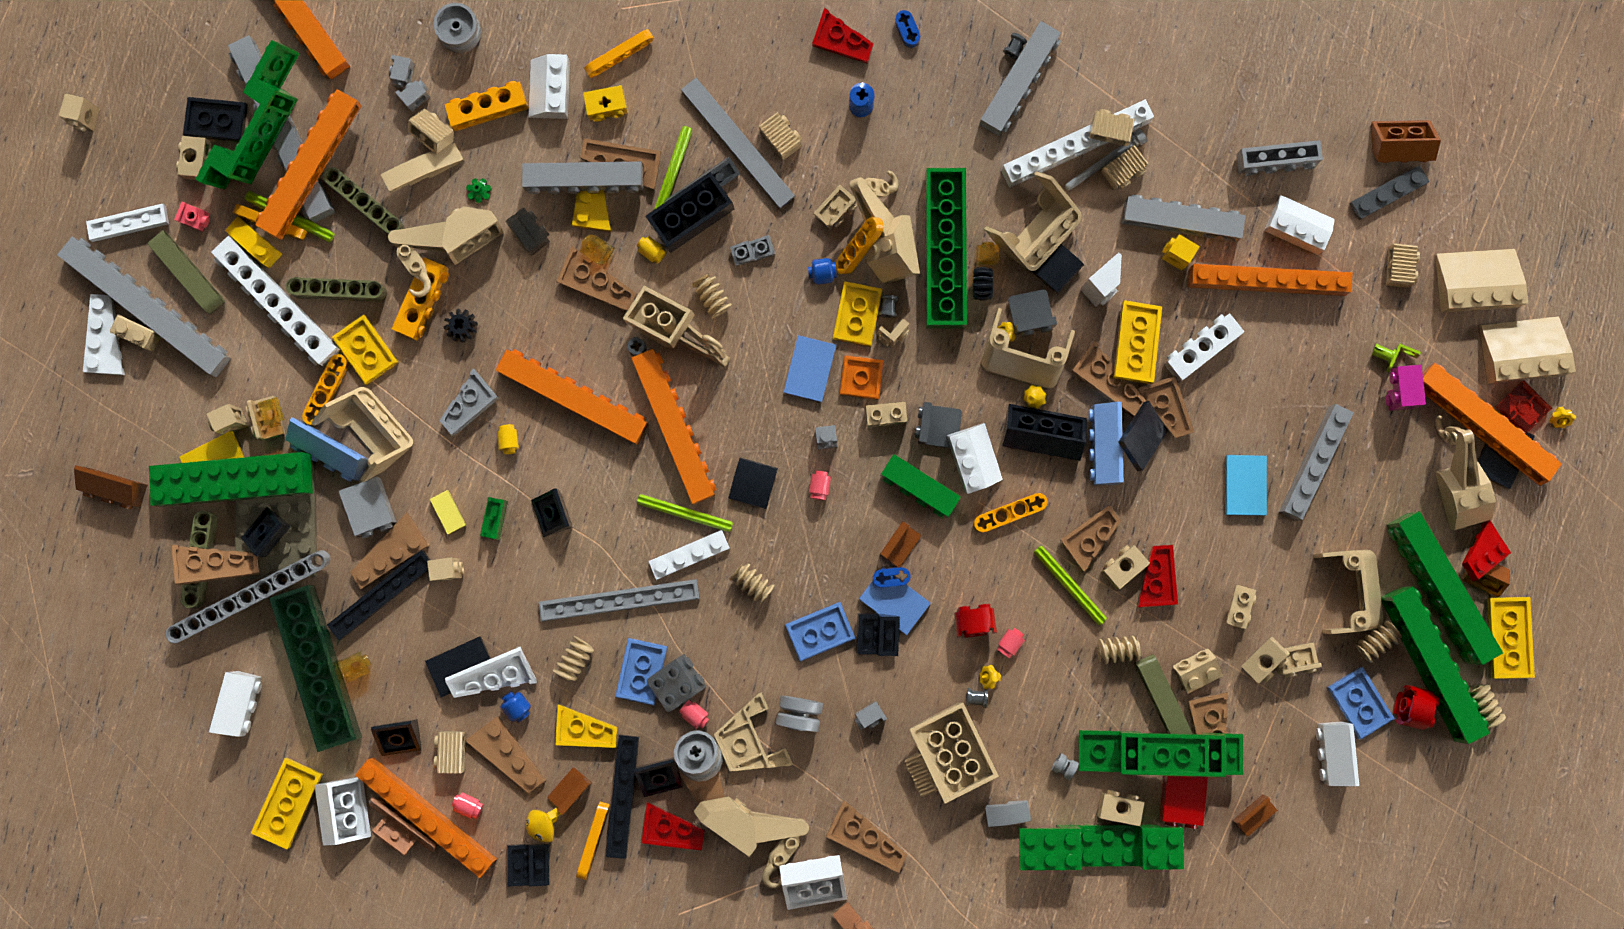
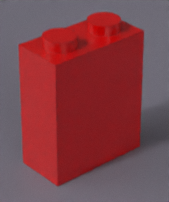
M1163 775L1159 819L1165 821V825L1177 826V823L1185 824L1186 828L1197 829V825L1203 826L1208 777Z

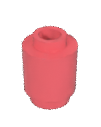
M816 471V474L811 475L810 498L826 500V496H829L831 477L827 476L828 472Z
M1016 628L1013 630L1008 629L998 643L997 650L1010 659L1024 643L1025 640L1022 638L1024 634Z
M688 700L679 711L682 715L681 717L695 729L698 727L702 729L709 721L707 718L709 713L696 702L692 703Z
M463 792L460 796L456 795L452 802L454 812L470 819H477L484 804L480 803V800Z

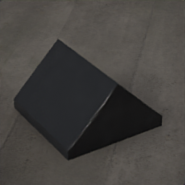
M555 488L531 500L543 537L573 528L561 490Z
M266 507L241 539L255 556L266 557L291 526Z
M418 719L371 727V732L381 756L421 750Z
M674 757L641 765L634 769L644 797L683 788L678 765Z

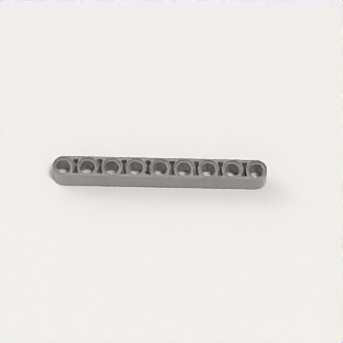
M324 550L316 551L167 628L165 634L167 640L171 643H178L314 574L329 565L330 555ZM316 556H319V557L322 558V560H323V564H322V565H318V564L316 563V561H315V557H316ZM298 565H302L304 567V574L299 573L297 569ZM281 574L287 577V583H283L280 580ZM263 583L269 586V592L263 590ZM245 592L251 594V601H248L245 598ZM228 601H230V602L233 603V605H234V609H233V610H231V609L228 608V606H227V602H228ZM210 610L216 613V619L210 616ZM193 619L197 620L199 624L198 628L193 626ZM175 628L180 630L181 637L175 634Z

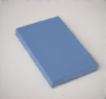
M798 335L784 393L822 402L836 345Z
M879 573V577H876V581H880V584H884L885 580H891L890 576H883V573ZM873 581L859 598L878 614L900 616L899 630L906 635L931 604L908 585L881 588L877 587Z
M841 602L785 624L800 662L856 639Z
M628 638L615 697L655 705L657 696L648 685L647 679L663 668L668 646Z
M1359 667L1327 687L1348 723L1353 724L1354 732L1360 740L1395 719L1363 667Z

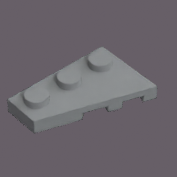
M474 368L470 372V377L466 383H463L461 386V391L455 400H452L439 420L453 437L499 399Z

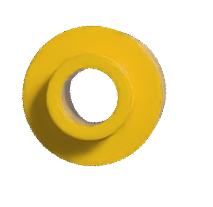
M650 236L642 237L637 243V252L652 263L659 264L667 253L664 247Z
M512 424L501 425L498 427L499 431H497L499 451H502L505 455L514 454L515 450L519 449L517 430Z

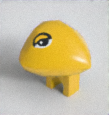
M557 808L548 813L540 810L529 811L526 819L528 835L537 841L552 842L554 837L553 823L558 821V816L561 815Z

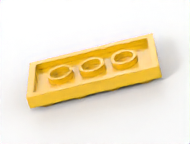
M1126 300L1122 302L1113 378L1146 384L1154 383L1162 315L1161 306Z
M1487 598L1489 629L1503 651V654L1491 660V677L1535 678L1531 598Z
M284 758L251 834L282 848L290 849L315 793V785L319 784L323 774L289 758Z

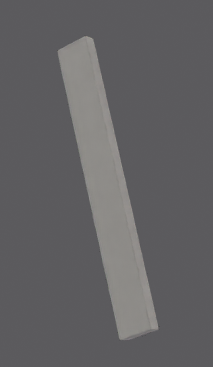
M697 78L681 89L682 93L779 209L795 198L792 191Z
M695 579L540 601L539 609L542 622L700 599L698 582Z

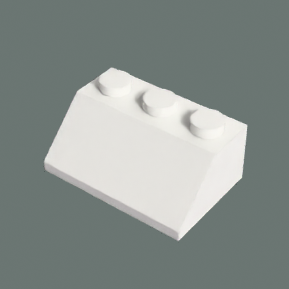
M546 54L531 59L529 118L568 119L570 60L567 55Z
M1280 195L1264 231L1319 255L1325 250L1331 237L1334 219Z
M1120 253L1116 254L1092 275L1080 289L1095 307L1100 303L1102 306L1105 305L1118 292L1116 288L1120 284L1122 258Z
M985 423L947 435L964 492L969 494L1003 480Z
M241 671L225 672L209 732L238 737L245 736L251 728V713H254L257 702H255L256 695L259 694L262 688L260 676Z
M1346 722L1318 723L1315 733L1320 744V749H1318L1317 753L1318 759L1322 764V769L1319 771L1321 781L1328 786H1359L1353 724Z
M355 777L315 785L323 846L337 845L371 837L363 781Z
M839 855L780 866L787 910L847 899Z

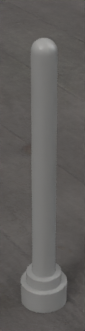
M1138 128L1132 133L1128 146H1119L1066 183V190L1073 189L1135 145L1137 147L1146 143L1147 138L1143 131Z

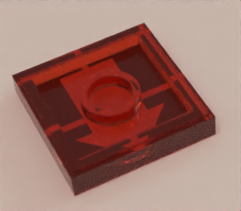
M1524 380L1515 386L1495 406L1503 416L1509 419L1510 423L1522 429L1525 434L1552 409Z

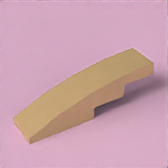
M453 143L437 154L432 151L382 173L381 176L389 192L393 193L408 184L412 186L427 177L430 179L463 162L464 159L456 144Z

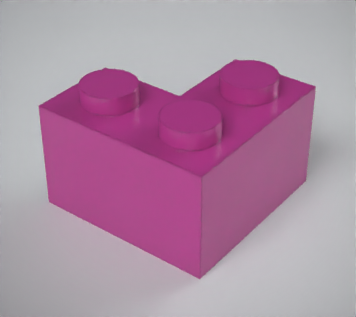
M1422 365L1398 366L1391 369L1389 379L1390 383L1393 384V389L1387 391L1385 397L1389 411L1414 409L1426 405Z

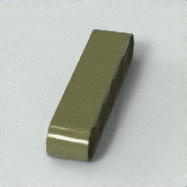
M330 167L324 171V181L388 235L391 232L390 227L394 223L398 224L396 230L405 229L401 221L337 168ZM338 174V179L335 182H331V177ZM348 187H353V191L350 194L345 193ZM363 199H368L367 205L361 207V201ZM383 211L382 217L375 219L376 213Z
M164 230L148 242V245L209 315L225 303L223 297Z
M294 277L286 283L288 293L296 298L379 302L387 296L386 288L377 281ZM301 284V289L298 292H294L295 285ZM320 284V285H321L320 291L317 292V293H314V291H313L314 287H315L316 285ZM340 285V291L334 294V287ZM356 286H360V292L353 295V289ZM379 287V294L373 296V289Z
M199 511L194 515L189 542L190 547L201 549L214 548L218 518L213 512ZM205 515H207L209 518V521L206 525H204L202 522V519ZM201 535H204L206 538L203 545L199 542ZM208 581L199 582L196 585L194 583L182 585L181 604L186 608L201 607L205 602ZM192 594L196 597L194 604L190 603V596Z
M1151 654L1136 661V669L1168 734H1193L1155 655Z

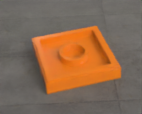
M845 355L840 395L879 400L884 360Z

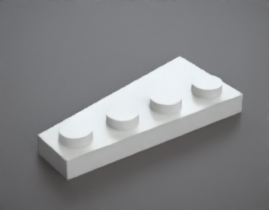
M90 294L83 364L84 373L125 375L121 362L122 352L118 342L120 339L118 336L110 333V329L116 319L114 299L109 295Z
M521 647L445 678V682L454 698L478 694L484 690L491 689V691H495L506 686L517 687L523 683H537L536 677Z

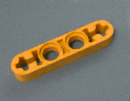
M649 29L643 30L588 63L584 70L590 78H593L653 42L654 37Z
M236 204L232 213L256 223V218L260 212ZM290 225L286 232V235L304 241L307 231L294 225Z
M868 218L845 247L835 263L836 271L839 274L852 273L884 230V223L881 218ZM864 235H865V238H866L865 244L863 243V236H864ZM854 248H855V250H856V255H855V257H854V255H853V249H854Z
M335 354L330 358L303 411L302 419L306 424L313 426L311 422L314 419L310 421L308 414L314 413L316 416L319 412L317 409L315 411V408L312 407L313 404L316 407L322 408L324 404L332 401L349 367V361L345 356ZM340 359H342L341 362L344 363L343 366H338L336 372H338L339 375L330 372L331 369L335 371L337 367L335 361H340ZM328 376L335 378L333 386H326L325 380ZM321 393L325 394V403L318 404L316 401L317 396Z
M1036 493L981 514L974 519V528L978 532L983 533L1039 512L1046 508L1047 498L1041 493ZM1035 497L1043 500L1041 508L1035 505L1030 507L1033 511L1029 512V506L1025 500H1029V503L1034 502ZM1016 504L1024 505V514L1017 515L1015 513L1014 507ZM998 511L1006 513L1007 518L1004 522L997 521L996 513ZM992 514L995 526H992L991 522L985 525L986 529L978 527L977 523L980 522V518L985 521L990 519L988 515Z
M599 802L576 878L586 881L610 804Z

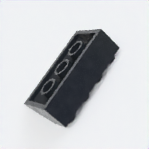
M709 172L645 217L669 253H672L735 209L733 202L713 174Z
M1009 404L1002 446L1081 461L1086 445L1087 418Z

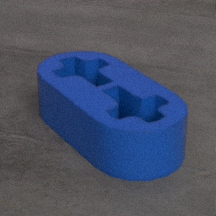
M906 10L898 12L895 24L903 43L910 48L916 47L920 42V32L912 14ZM902 16H904L905 19L908 18V27H905L904 22H899L901 21ZM908 31H910L912 36L916 35L914 42L911 39L907 40Z
M902 567L881 569L874 573L873 583L881 588L902 586L910 581L911 575L908 569ZM899 571H903V574H907V578L904 579V582H900V579H893V575H898ZM879 573H883V576H890L891 580H885L884 584H880V581H876V577H879Z

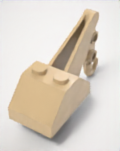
M887 171V174L892 179V186L886 181L876 178L863 179L859 177L850 181V189L856 199L864 222L868 218L879 217L884 223L882 234L865 255L867 264L882 283H891L920 274L910 216L901 215L894 218L878 198L885 197L898 190V179L892 171Z
M463 206L460 209L453 210L450 216L447 217L446 222L393 230L389 233L388 239L392 245L397 246V256L408 272L424 284L422 291L415 292L410 289L409 292L413 296L422 297L429 293L431 282L427 275L426 265L415 249L447 253L451 261L456 265L504 232L492 211Z
M643 286L623 317L627 324L663 347L674 348L677 342L708 357L722 367H726L730 360L724 354L725 350L722 349L723 346L709 335H701L689 324L695 316L692 310L646 286ZM684 331L704 345L703 349L681 337Z
M1437 416L1435 426L1439 436L1446 443L1456 445L1451 467L1435 472L1450 529L1457 530L1493 519L1496 499L1491 481L1477 462L1475 439L1472 431L1452 426L1446 427L1444 430L1441 424L1442 416Z
M730 797L702 801L694 810L696 816L705 826L749 857L756 849V843L780 839L769 854L767 866L762 874L764 885L771 889L780 887L782 881L771 883L769 880L770 875L780 868L781 865H785L799 846V836H803L809 831V825L803 819L752 812L738 798L733 800Z

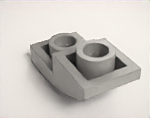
M769 235L730 247L736 266L776 255Z
M1028 800L1008 801L1007 804H994L985 807L988 827L1031 821Z

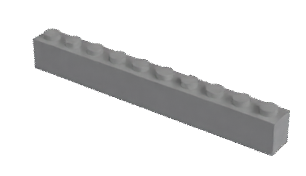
M249 35L228 45L231 51L228 53L234 64H237L239 68L236 70L237 74L245 83L250 80L257 63L262 58L256 42ZM254 100L253 108L256 110L260 104ZM290 115L272 146L274 150L277 149L279 153L277 159L282 167L285 166L286 170L288 164L292 160L294 161L297 156L299 146L303 144ZM319 178L305 200L304 207L301 208L306 219L309 218L314 223L336 213Z
M71 237L57 254L60 258L208 374L214 377L219 375L231 360L226 355L228 353L227 350L220 345L214 346L211 343L212 339L206 334L202 333L200 335L196 332L197 327L189 321L186 323L180 319L182 317L181 314L174 309L168 310L165 307L167 304L160 298L156 297L154 299L150 296L152 292L143 285L141 287L136 285L135 282L137 280L127 273L125 275L120 272L121 268L114 262L108 263L104 260L106 256L97 249L95 251L90 249L91 244L83 238L78 240Z

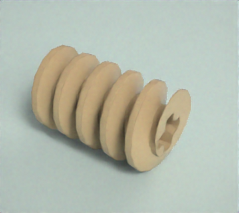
M706 274L694 281L692 286L697 288V294H702L700 300L705 301L703 305L705 308H709L708 314H714L712 318H715L725 313L732 304H725L724 302L728 298L720 297L724 291L716 290L720 286L719 283H712L716 277H709V274Z
M749 563L744 566L741 564L729 580L732 581L737 578L735 585L739 586L743 583L741 590L749 589L747 595L750 597L755 594L754 601L756 602L761 599V604L772 592L775 585L772 584L767 587L768 579L761 582L762 574L754 576L755 568L749 571Z
M1385 621L1384 626L1380 625L1377 631H1371V636L1366 635L1364 640L1360 639L1358 645L1355 644L1365 660L1373 663L1371 656L1378 659V651L1385 654L1384 647L1386 646L1391 650V642L1398 645L1397 638L1402 637L1391 622Z
M1132 635L1127 640L1123 636L1120 641L1118 637H1114L1113 642L1110 638H1106L1105 643L1102 639H1098L1097 654L1099 662H1101V659H1104L1105 663L1108 664L1109 658H1112L1113 662L1116 663L1117 657L1120 658L1121 662H1124L1125 656L1128 657L1129 661H1132L1133 655L1136 656L1137 660H1140L1141 652L1138 638L1135 639Z
M573 636L577 640L576 643L569 642L573 648L565 649L568 656H561L564 663L557 662L560 670L553 669L554 673L568 681L577 680L574 673H581L578 666L585 667L586 665L582 659L589 660L590 658L586 652H594L587 642L576 636Z
M1479 684L1471 687L1468 692L1477 701L1479 713L1487 720L1488 728H1492L1502 723L1506 716L1505 714H1500L1502 708L1497 706L1498 700L1493 699L1494 693L1488 692L1491 689L1490 685Z

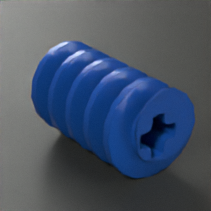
M857 83L850 90L849 109L857 117H866L873 110L875 96L869 84Z

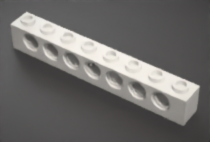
M1146 99L1114 114L1119 115L1123 113L1130 115V118H1134L1133 131L1149 124L1154 118ZM1091 125L1004 164L1001 172L1009 188L1034 177L1036 171L1043 173L1108 142L1089 138Z
M227 236L211 252L216 257L214 261L223 268L225 266L229 270L227 273L229 277L235 282L238 280L242 284L240 288L248 296L252 294L256 298L254 300L255 304L262 310L265 308L269 312L267 316L275 324L279 322L282 325L281 331L288 337L292 336L296 340L294 344L302 352L306 350L309 354L308 359L314 365L319 364L325 367L330 358L341 351L233 238ZM238 257L237 264L232 265V259ZM251 271V277L245 279L246 272ZM261 285H265V290L262 293H258V288ZM278 298V305L272 307V301ZM291 312L292 318L289 321H285V315ZM305 326V333L299 335V328ZM318 340L319 346L316 349H312V343Z

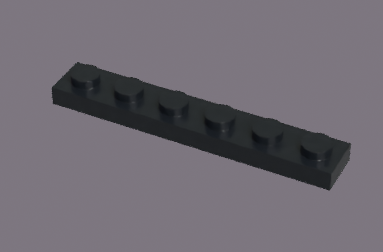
M420 550L328 623L327 626L336 638L341 641L428 572L427 561L431 559L424 550Z
M619 735L606 857L627 858L635 785L634 769L637 766L640 736Z

